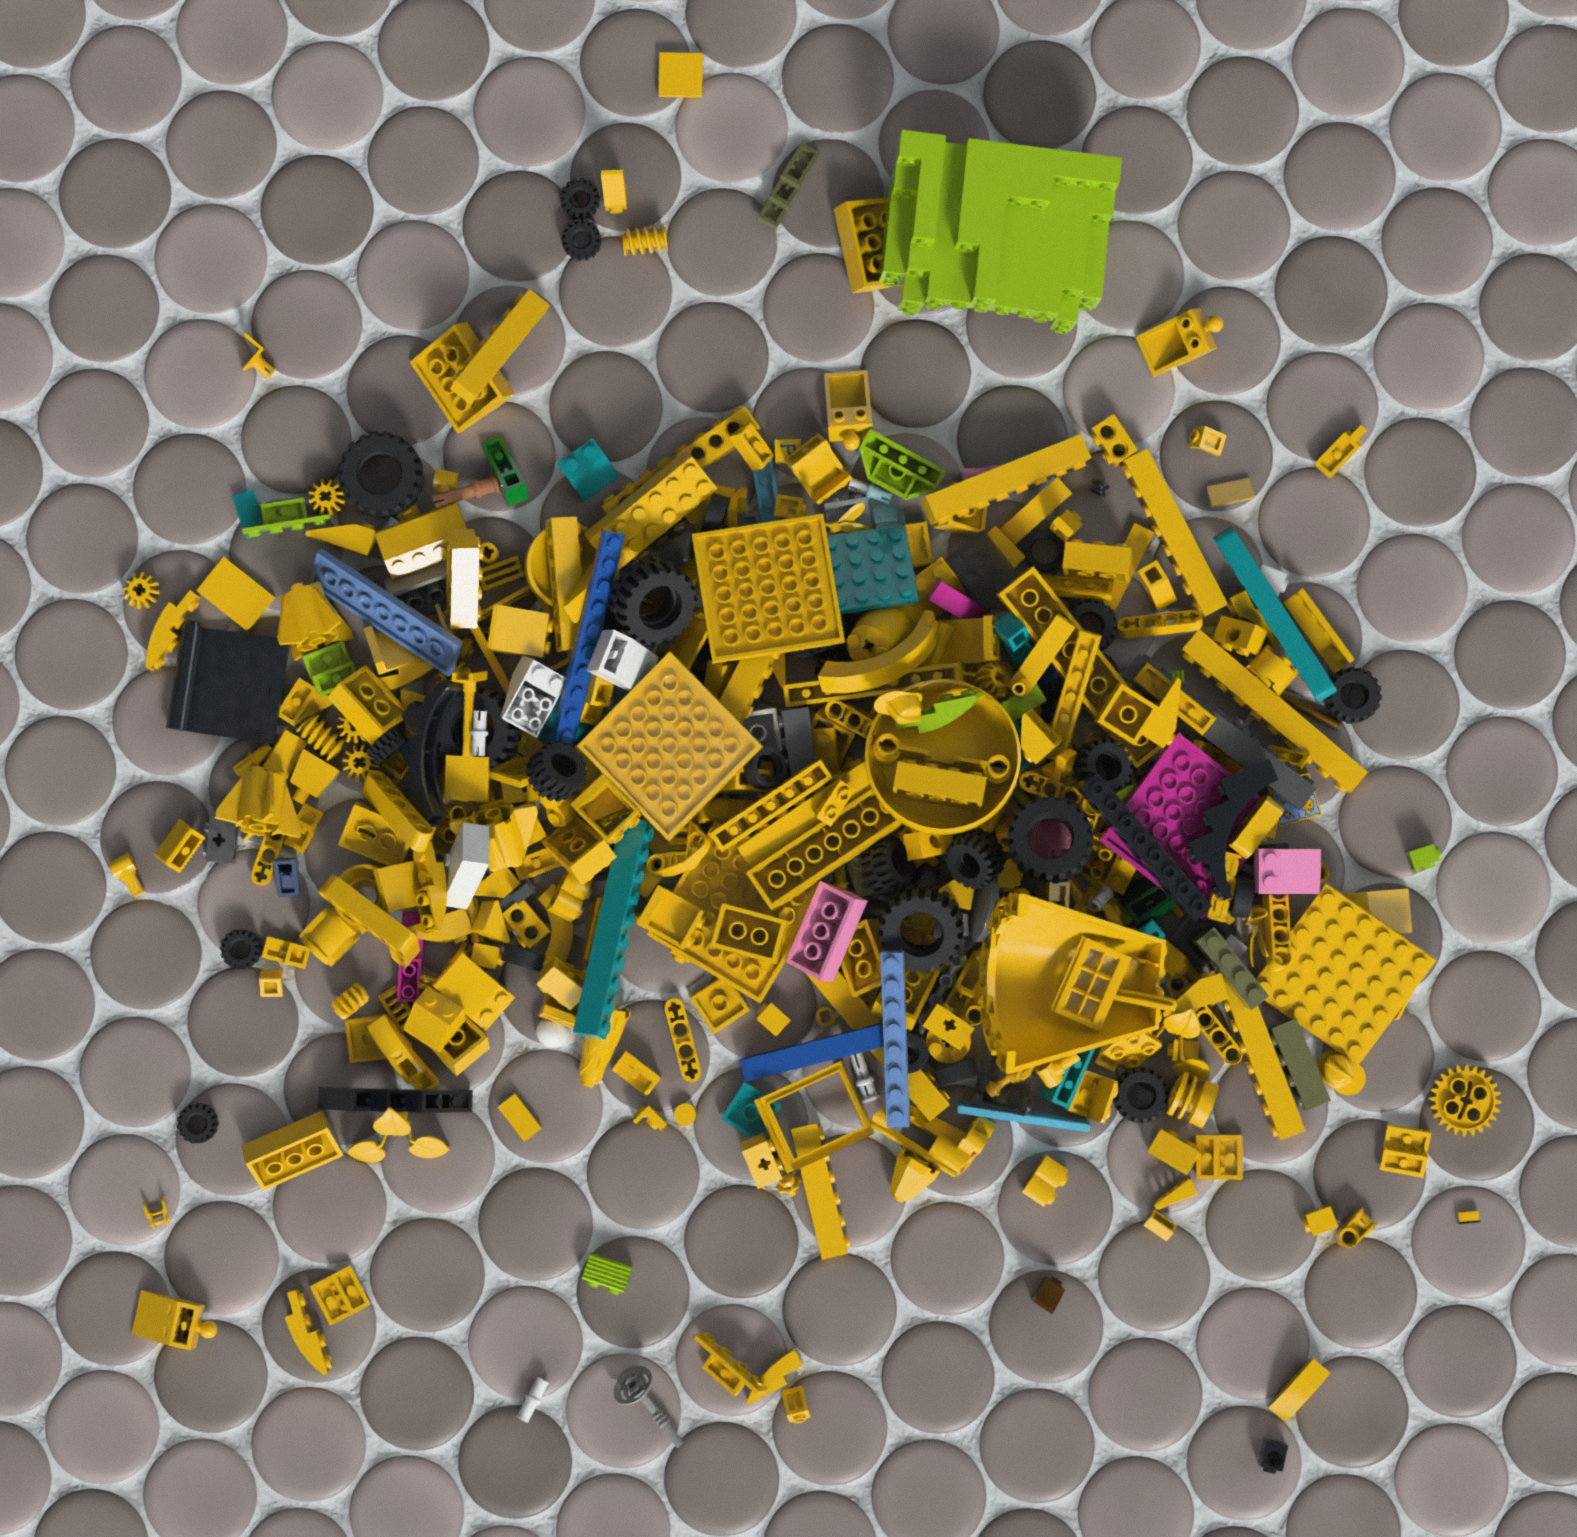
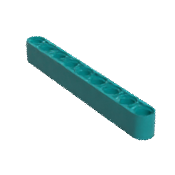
M1230 526L1212 537L1316 701L1319 703L1337 692L1334 684L1234 528Z

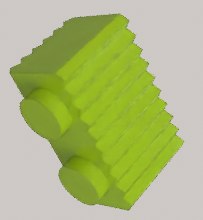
M591 1252L582 1279L586 1280L585 1284L598 1288V1285L607 1287V1292L619 1295L620 1292H625L633 1266Z

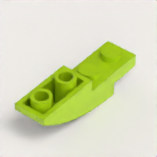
M974 689L962 691L961 695L953 696V693L942 695L940 700L934 703V706L921 709L922 720L920 722L899 724L894 721L896 729L918 726L919 734L943 727L968 711L983 696L982 691L974 692Z

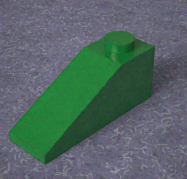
M499 436L481 443L484 455L492 474L497 479L499 490L507 506L509 507L527 500L526 483L502 437Z

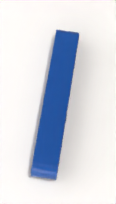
M883 1023L739 1059L744 1082L884 1047Z

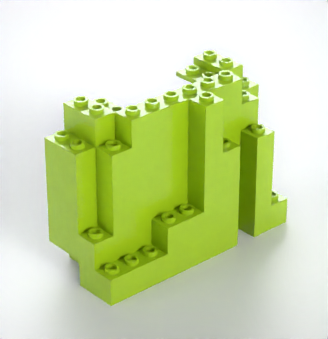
M901 130L896 145L894 170L889 179L879 282L884 283L885 286L896 287L900 285L898 311H903V314L916 315V313H920L923 305H926L925 307L928 309H938L943 307V305H950L953 309L964 310L967 307L974 308V311L982 313L987 312V310L996 311V314L999 315L1015 313L1019 317L1032 318L1035 322L1039 323L1050 321L1049 329L1055 330V333L1067 334L1072 331L1078 322L1079 310L1091 311L1097 307L1103 295L1109 221L1113 217L1115 192L1120 184L1121 157L968 138L966 144L945 142L946 135Z

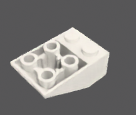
M602 630L587 671L630 692L656 666L659 657L634 639L616 630Z
M523 655L512 674L501 718L537 738L563 690L566 678Z

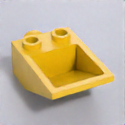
M1194 308L1136 336L1152 376H1157L1217 349L1218 347L1211 332H1219L1223 328V320L1218 315H1211L1205 320L1201 308Z
M868 371L824 373L829 442L843 441V445L847 450H856L860 445V440L865 438L869 429L873 430Z
M141 1290L131 1334L165 1345L192 1350L197 1347L199 1333L204 1338H212L217 1333V1325L213 1321L202 1323L206 1304ZM190 1309L194 1310L193 1316L190 1315ZM186 1330L189 1331L188 1338L185 1336Z

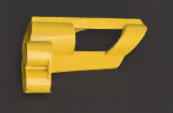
M910 1104V1122L936 1138L931 1149L928 1151L892 1128L887 1127L886 1108L874 1113L870 1120L872 1128L952 1177L961 1175L970 1166L975 1157L981 1153L997 1126L996 1123L986 1117L976 1116L968 1131L964 1132L936 1117L929 1122L919 1108Z

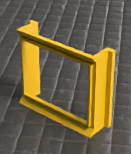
M842 1060L754 1100L786 1174L807 1166L875 1133ZM837 1073L862 1127L794 1158L770 1107V1103Z

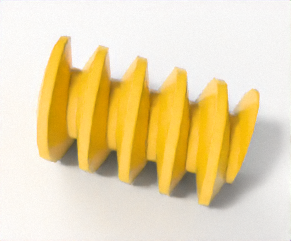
M661 224L659 231H657L655 225H652L651 232L644 226L642 233L635 227L633 234H631L629 228H626L624 235L622 234L625 256L628 255L629 250H631L633 255H636L637 249L640 250L642 255L645 254L646 248L649 249L651 254L654 253L655 247H657L659 253H662L664 246L668 251L667 234L663 224Z
M317 714L308 718L296 732L303 730L302 738L310 736L307 743L309 745L315 743V751L322 749L320 756L328 755L326 759L328 763L343 749L344 739L336 741L338 733L330 735L332 727L324 729L326 721L318 723L317 720L320 715Z

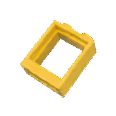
M604 774L598 777L571 803L573 809L609 846L612 843H618L623 838V833L629 827H635L640 821L641 813ZM607 788L631 812L609 835L584 811Z

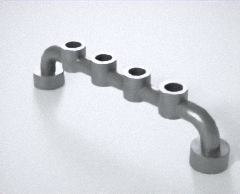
M963 936L958 954L956 956L953 955V959L945 973L940 976L939 985L935 993L930 996L929 1005L925 1013L920 1016L916 1031H912L911 1034L918 1035L924 1040L923 1034L926 1028L922 1025L935 1005L939 1004L941 1006L943 1002L942 997L947 987L952 985V977L957 967L962 965V958L966 950H969L974 945V941L970 939V936Z

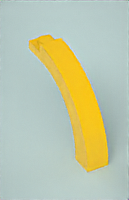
M925 610L912 633L899 645L881 655L854 662L826 661L818 675L822 692L851 693L865 691L888 684L912 671L927 658L937 644L935 633L938 629V622L935 620L934 612Z

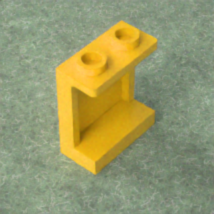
M819 433L784 459L816 504L827 501L834 492L844 488L852 479L851 475L844 469L831 450L830 444Z
M658 885L636 924L676 945L680 949L686 950L687 947L691 948L696 940L694 934L697 928L701 929L704 926L707 917L705 916L706 911Z
M563 962L585 979L587 970L579 971L574 969V965ZM545 993L538 1016L574 1029L579 1002L569 1010L566 1006L559 1005L550 994Z

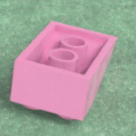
M1257 848L1254 851V893H1320L1321 849Z

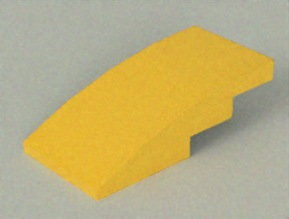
M442 855L435 856L436 862H443ZM415 861L373 870L383 909L386 913L418 907L415 891L421 889L418 880Z

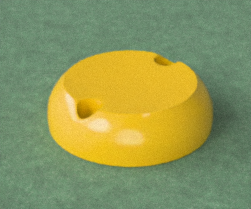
M935 679L923 681L902 690L920 693L922 695L921 709L934 706V703L940 700V696L953 693V696L961 695L962 691L974 689V692L982 691L983 696L968 711L943 727L919 734L918 726L896 729L895 720L891 715L878 713L869 729L864 756L866 774L871 789L877 800L890 815L902 824L917 831L928 834L948 835L976 828L997 814L1005 805L1016 786L1020 772L1021 749L1014 723L997 700L982 689L958 680ZM890 742L894 747L883 746L882 744ZM903 759H910L916 761L917 765L925 766V763H932L938 765L939 769L947 770V767H954L960 769L961 773L969 774L970 771L982 773L984 777H987L981 812L892 796L898 761L903 762ZM995 763H1000L1004 766V768L994 767L992 765Z

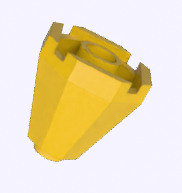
M903 1146L897 1156L890 1191L893 1193L892 1197L895 1200L909 1202L937 1178L941 1169L912 1151L906 1150L907 1148Z

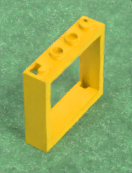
M528 585L495 604L509 607L533 594V591ZM537 598L544 613L550 614L551 619L554 620L553 608ZM493 604L481 611V619L477 620V628H470L507 695L510 681L494 652L487 648L488 641L478 624L492 616ZM566 651L568 658L551 666L549 669L557 673L566 668L570 662L572 651Z

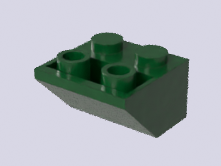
M1145 876L1128 886L1124 895L1121 893L1116 894L1138 927L1150 918L1156 921L1177 907L1166 892Z

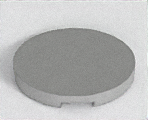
M996 879L992 880L984 888H977L975 890L969 914V936L974 942L986 941L991 930H986V926L993 909L999 902V886Z

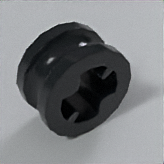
M1093 478L1091 481L1092 485L1088 486L1087 489L1096 495L1105 497V491L1109 490L1110 487L1102 481Z

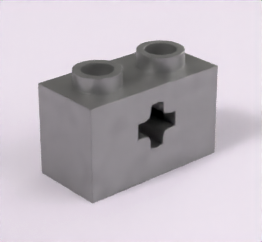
M210 817V821L206 822L205 834L208 835V842L203 847V856L206 857V861L236 864L239 826L236 827V823ZM220 836L225 838V843L223 842L221 845L216 842V838H220Z

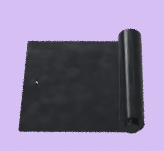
M187 620V624H182L166 728L275 744L290 644L279 645L278 638L205 628L200 626L201 622Z

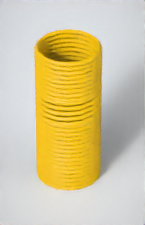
M713 797L691 821L696 824L713 825L715 821L721 824L754 802V800L732 798L731 801V798Z

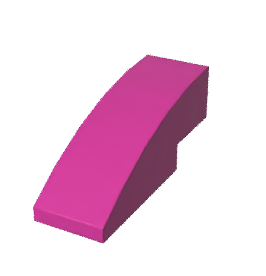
M937 578L926 595L930 601L961 619L983 618V616L988 615L991 611L988 607Z

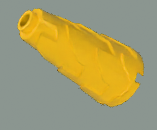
M615 1005V1010L610 1018V1032L607 1034L606 1040L583 1038L582 1057L578 1071L581 1085L594 1088L595 1084L601 1082L606 1066L621 1038L626 1022L630 1018V1009L624 1007V1010L620 1011L618 1010L620 1005Z

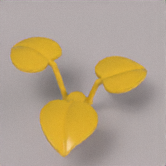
M1192 1007L1166 1016L1162 1026L1155 1034H1152V1031L1147 1032L1153 1037L1158 1038L1166 1028L1170 1034L1179 1035L1180 1061L1175 1062L1173 1065V1069L1179 1077L1185 1071L1189 1073L1188 1081L1191 1080L1193 1075L1197 1076V1082L1210 1079L1211 1070L1205 1061L1198 1058H1184L1183 1037L1195 1038L1200 1033V1022Z
M388 1107L373 1123V1129L383 1135L380 1143L376 1144L372 1140H362L353 1144L348 1149L347 1154L363 1162H378L385 1157V1150L381 1147H383L387 1135L404 1136L408 1134L409 1141L412 1143L409 1146V1151L421 1158L439 1157L448 1152L450 1147L441 1139L431 1135H423L414 1139L410 1122L407 1121L408 1112H396L391 1107Z

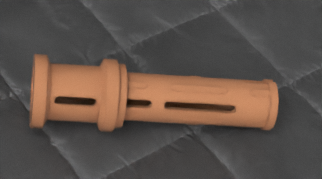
M491 474L489 478L480 481L472 480L470 485L432 495V501L441 500L433 503L435 509L472 497L480 499L485 494L499 493V485L495 475Z

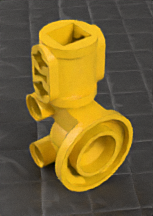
M372 860L368 865L361 864L350 867L339 876L340 879L358 892L364 887L374 888L377 894L374 904L384 911L373 870L384 867L380 862ZM327 906L299 935L301 942L319 960L330 967L360 938L358 931L362 935L367 932V930L335 906H333L334 908Z

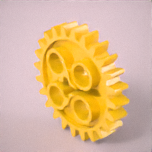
M1464 1064L1463 1070H1461L1459 1065H1455V1072L1450 1068H1446L1448 1075L1439 1073L1442 1080H1434L1433 1082L1437 1085V1088L1429 1089L1435 1093L1434 1096L1428 1097V1100L1434 1101V1104L1429 1106V1109H1436L1432 1117H1440L1437 1124L1442 1125L1445 1123V1131L1453 1128V1135H1457L1459 1130L1461 1131V1136L1464 1137L1467 1131H1469L1471 1136H1475V1129L1483 1133V1125L1488 1128L1491 1127L1488 1122L1489 1119L1497 1120L1492 1115L1493 1112H1500L1495 1107V1104L1502 1103V1101L1496 1100L1495 1097L1501 1094V1092L1494 1091L1498 1084H1490L1492 1076L1484 1077L1485 1070L1482 1069L1477 1073V1066H1473L1469 1071L1468 1064ZM1456 1080H1459L1463 1086L1462 1090L1456 1093L1452 1085ZM1471 1081L1472 1085L1467 1093L1468 1082ZM1477 1087L1483 1089L1484 1094L1481 1099L1474 1097V1090ZM1466 1096L1469 1099V1103H1465L1463 1106L1460 1098ZM1452 1101L1456 1105V1110L1449 1114L1446 1111V1105ZM1463 1107L1461 1119H1458V1114L1460 1113ZM1474 1108L1477 1111V1117L1471 1121L1467 1117V1112Z

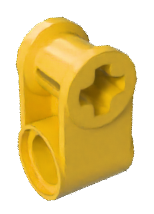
M1360 1207L1338 1229L1335 1235L1336 1241L1340 1246L1354 1247L1375 1228L1378 1222L1376 1220L1372 1221L1364 1212V1208ZM1349 1231L1352 1234V1240L1346 1244L1342 1240V1235L1344 1232Z

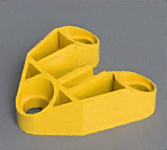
M690 820L675 835L687 838H672V841L669 842L671 851L685 852L653 854L647 860V869L659 877L675 876L694 869L707 853L711 844L710 837L699 825ZM703 838V839H704L703 844L699 847V843H700L701 839ZM661 859L662 866L658 870H654V863Z

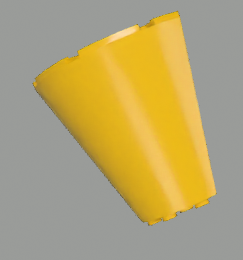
M1009 893V897H1002L996 904L986 926V930H991L988 942H982L978 991L979 995H984L983 1005L985 1008H980V1015L986 1043L991 1055H997L996 1064L1003 1072L1014 1073L1159 1029V1023L1162 1020L1160 1009L1113 1000L1100 1032L1050 1009L1082 936L1132 957L1119 988L1164 996L1163 988L1160 987V980L1165 977L1166 973L1164 959L1167 955L1166 940L1023 893ZM1090 948L1083 965L1095 970L1102 953ZM1106 955L1099 972L1111 976L1117 959ZM1081 969L1074 987L1086 991L1093 974ZM1097 976L1090 994L1095 995L1094 990L1097 984L1107 985L1108 981ZM1072 991L1065 1008L1076 1012L1083 995ZM1087 998L1080 1014L1092 1019L1099 1002Z

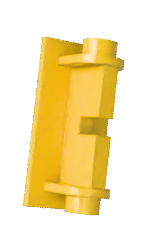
M841 779L833 782V786L827 793L828 798H824L818 809H815L816 814L814 816L830 827L855 791L854 788Z

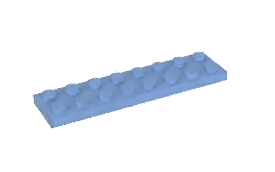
M320 549L316 553L309 584L321 582L325 595L448 677L454 672L463 641L324 549Z

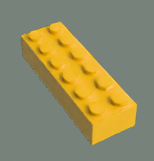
M685 450L588 529L584 535L597 550L602 529L624 534L625 537L617 569L620 570L714 493L717 487L694 458Z

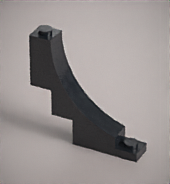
M319 1087L318 1109L385 1112L388 1107H391L396 1112H472L473 1090Z

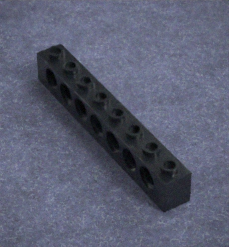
M1090 771L1074 786L1188 919L1196 921L1212 907L1209 901L1097 772Z

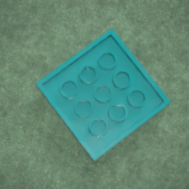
M905 524L827 536L840 615L919 603Z

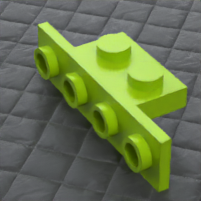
M304 497L260 504L264 525L242 528L243 535L248 534V538L261 536L263 531H270V534L281 533L283 528L291 527L292 530L304 529L306 524L313 523L314 527L327 525L326 521H330V514L308 518Z

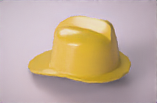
M889 691L880 695L875 700L874 709L878 713L891 715L899 724L920 722L922 720L920 704L922 695L917 692Z
M1336 1050L1326 1051L1318 1057L1316 1066L1325 1084L1343 1095H1354L1363 1089L1366 1082V1074L1360 1064L1356 1065Z

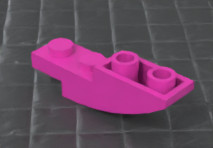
M402 912V925L406 928L421 923L419 912ZM418 939L420 952L407 968L399 965L397 1002L414 1003L421 995L418 982H422L420 977L423 975L425 940Z

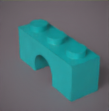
M1009 611L1000 617L993 626L1010 663L1018 670L1033 647L1028 643L1031 637L1026 626Z

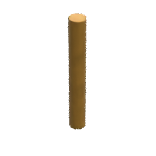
M1284 692L1281 693L1280 698L1288 705L1336 730L1340 727V721Z

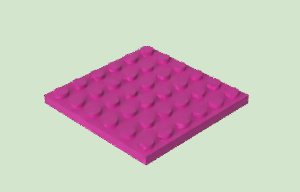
M1176 733L1173 742L1166 746L1127 799L1125 805L1209 901L1212 891L1211 886H1213L1211 877L1207 878L1202 867L1205 865L1204 861L1195 864L1194 860H1189L1185 851L1188 848L1186 843L1211 833L1209 829L1206 830L1201 821V817H1203L1202 812L1226 802L1225 798L1221 799L1216 787L1219 786L1217 781L1232 774L1183 735ZM1255 794L1239 812L1230 830L1228 841L1261 799L1259 795ZM1108 826L1098 840L1161 888ZM1227 841L1226 852L1238 854L1235 850L1228 846ZM1242 856L1241 859H1238L1237 873L1247 860ZM1207 911L1199 918L1200 920H1204Z

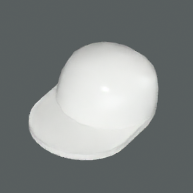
M545 1018L541 1019L536 1029L539 1041L549 1048L568 1045L581 1038V1036L573 1032L572 1028Z

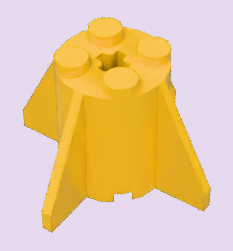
M314 582L310 585H303V583L294 584L290 587L291 591L280 596L282 604L277 638L279 645L291 644L293 661H297L308 651L319 649L318 644L323 642L327 646L334 641L354 639L350 627L326 599L321 582Z
M260 766L251 767V771H247L242 775L215 811L214 818L236 823V827L241 826L240 831L243 832L242 841L245 842L252 835L264 836L265 832H271V835L278 833L295 838H300L301 826L286 785V774L281 771L270 772L265 771Z
M491 788L490 802L480 805L481 810L477 813L474 810L470 817L449 821L451 831L458 835L463 822L490 826L488 869L495 872L503 868L519 867L523 864L522 859L525 857L538 809L536 803L515 808L511 803L507 805L505 801L497 800L495 788Z

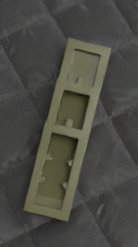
M802 142L800 143L781 174L780 180L770 194L767 203L760 212L757 221L775 231L777 230L811 172L820 152Z

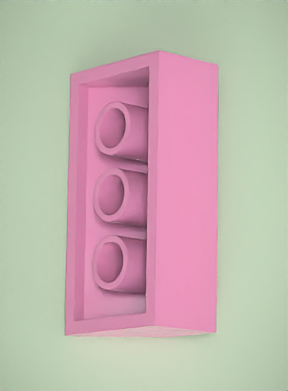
M820 881L786 962L820 981L833 982L868 901L850 891Z

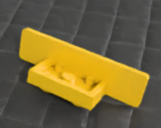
M700 1332L693 1336V1339L711 1354L702 1368L733 1396H737L745 1385L756 1395L766 1393L768 1388L763 1385V1380L758 1376L752 1375L744 1363L736 1361L727 1348L715 1342V1338L711 1334Z

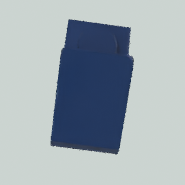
M296 857L274 858L273 864L278 897L300 896L299 861Z

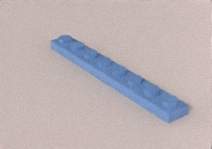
M881 951L887 1127H909L910 1105L904 951Z

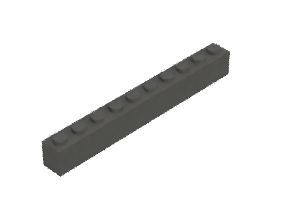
M1138 654L1122 677L1158 703L1159 701L1133 679L1147 662L1170 681L1173 680L1171 678L1173 675L1163 667L1158 669L1154 666L1155 661L1148 655L1144 654L1141 656ZM1181 681L1180 689L1217 718L1201 737L1243 769L1270 759L1279 780L1269 784L1267 787L1297 810H1301L1317 789L1313 786L1315 782L1306 775L1301 777L1295 772L1297 768L1288 761L1284 764L1277 759L1279 755L1271 748L1265 750L1260 746L1261 741L1252 734L1248 737L1242 732L1244 729L1235 721L1232 723L1224 719L1226 715L1216 707L1214 710L1206 705L1208 701L1199 694L1195 697L1189 692L1191 688ZM1177 716L1178 720H1180L1182 723H1184L1186 726H1188L1190 729L1196 732L1192 727H1190L1187 723H1185L1182 719H1180Z

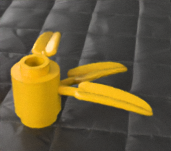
M1252 903L1248 919L1241 918V920H1244L1245 925H1252L1251 933L1248 936V959L1253 969L1255 968L1253 941L1256 926L1259 927L1257 941L1263 956H1269L1263 939V917L1269 913L1263 908L1262 904Z

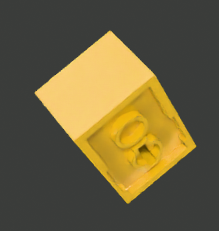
M359 801L354 804L338 845L387 866L404 863L410 847L374 807Z

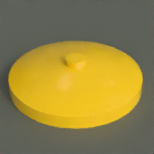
M580 524L581 533L578 537L579 544L582 545L583 549L580 561L585 573L591 563H594L597 550L584 535L589 528ZM544 529L533 539L527 550L525 575L536 597L553 608L546 529Z

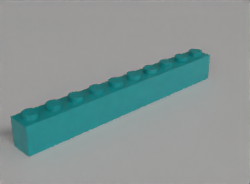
M621 817L620 823H622L626 818ZM640 820L633 828L629 827L623 833V838L614 847L613 853L616 855V858L611 861L573 1032L581 1037L606 1040V1036L610 1032V1018L615 1010V996L620 988L621 969L625 966V951L630 943L629 933L635 921V907L640 899L639 889L640 884L644 880V866L649 858V844L654 836L652 825L645 820Z

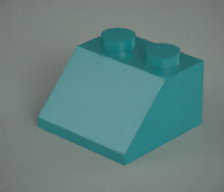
M593 438L557 463L562 473L584 502L620 477Z

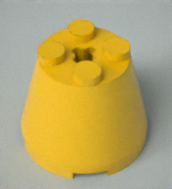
M897 607L863 611L857 618L847 638V646L851 658L854 661L865 660L893 649L912 633L916 627L915 623L906 611H902Z

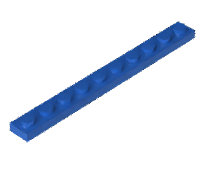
M603 529L601 530L551 736V741L556 742L560 740L563 744L567 742L572 748L591 673L587 671V668L601 635L609 603L610 590H612L625 537L622 533Z

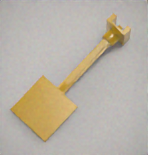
M470 670L452 672V682L463 683V755H446L445 799L483 802H488L490 757L471 755L472 735H470V731L473 730L476 682L487 680V671L470 673Z

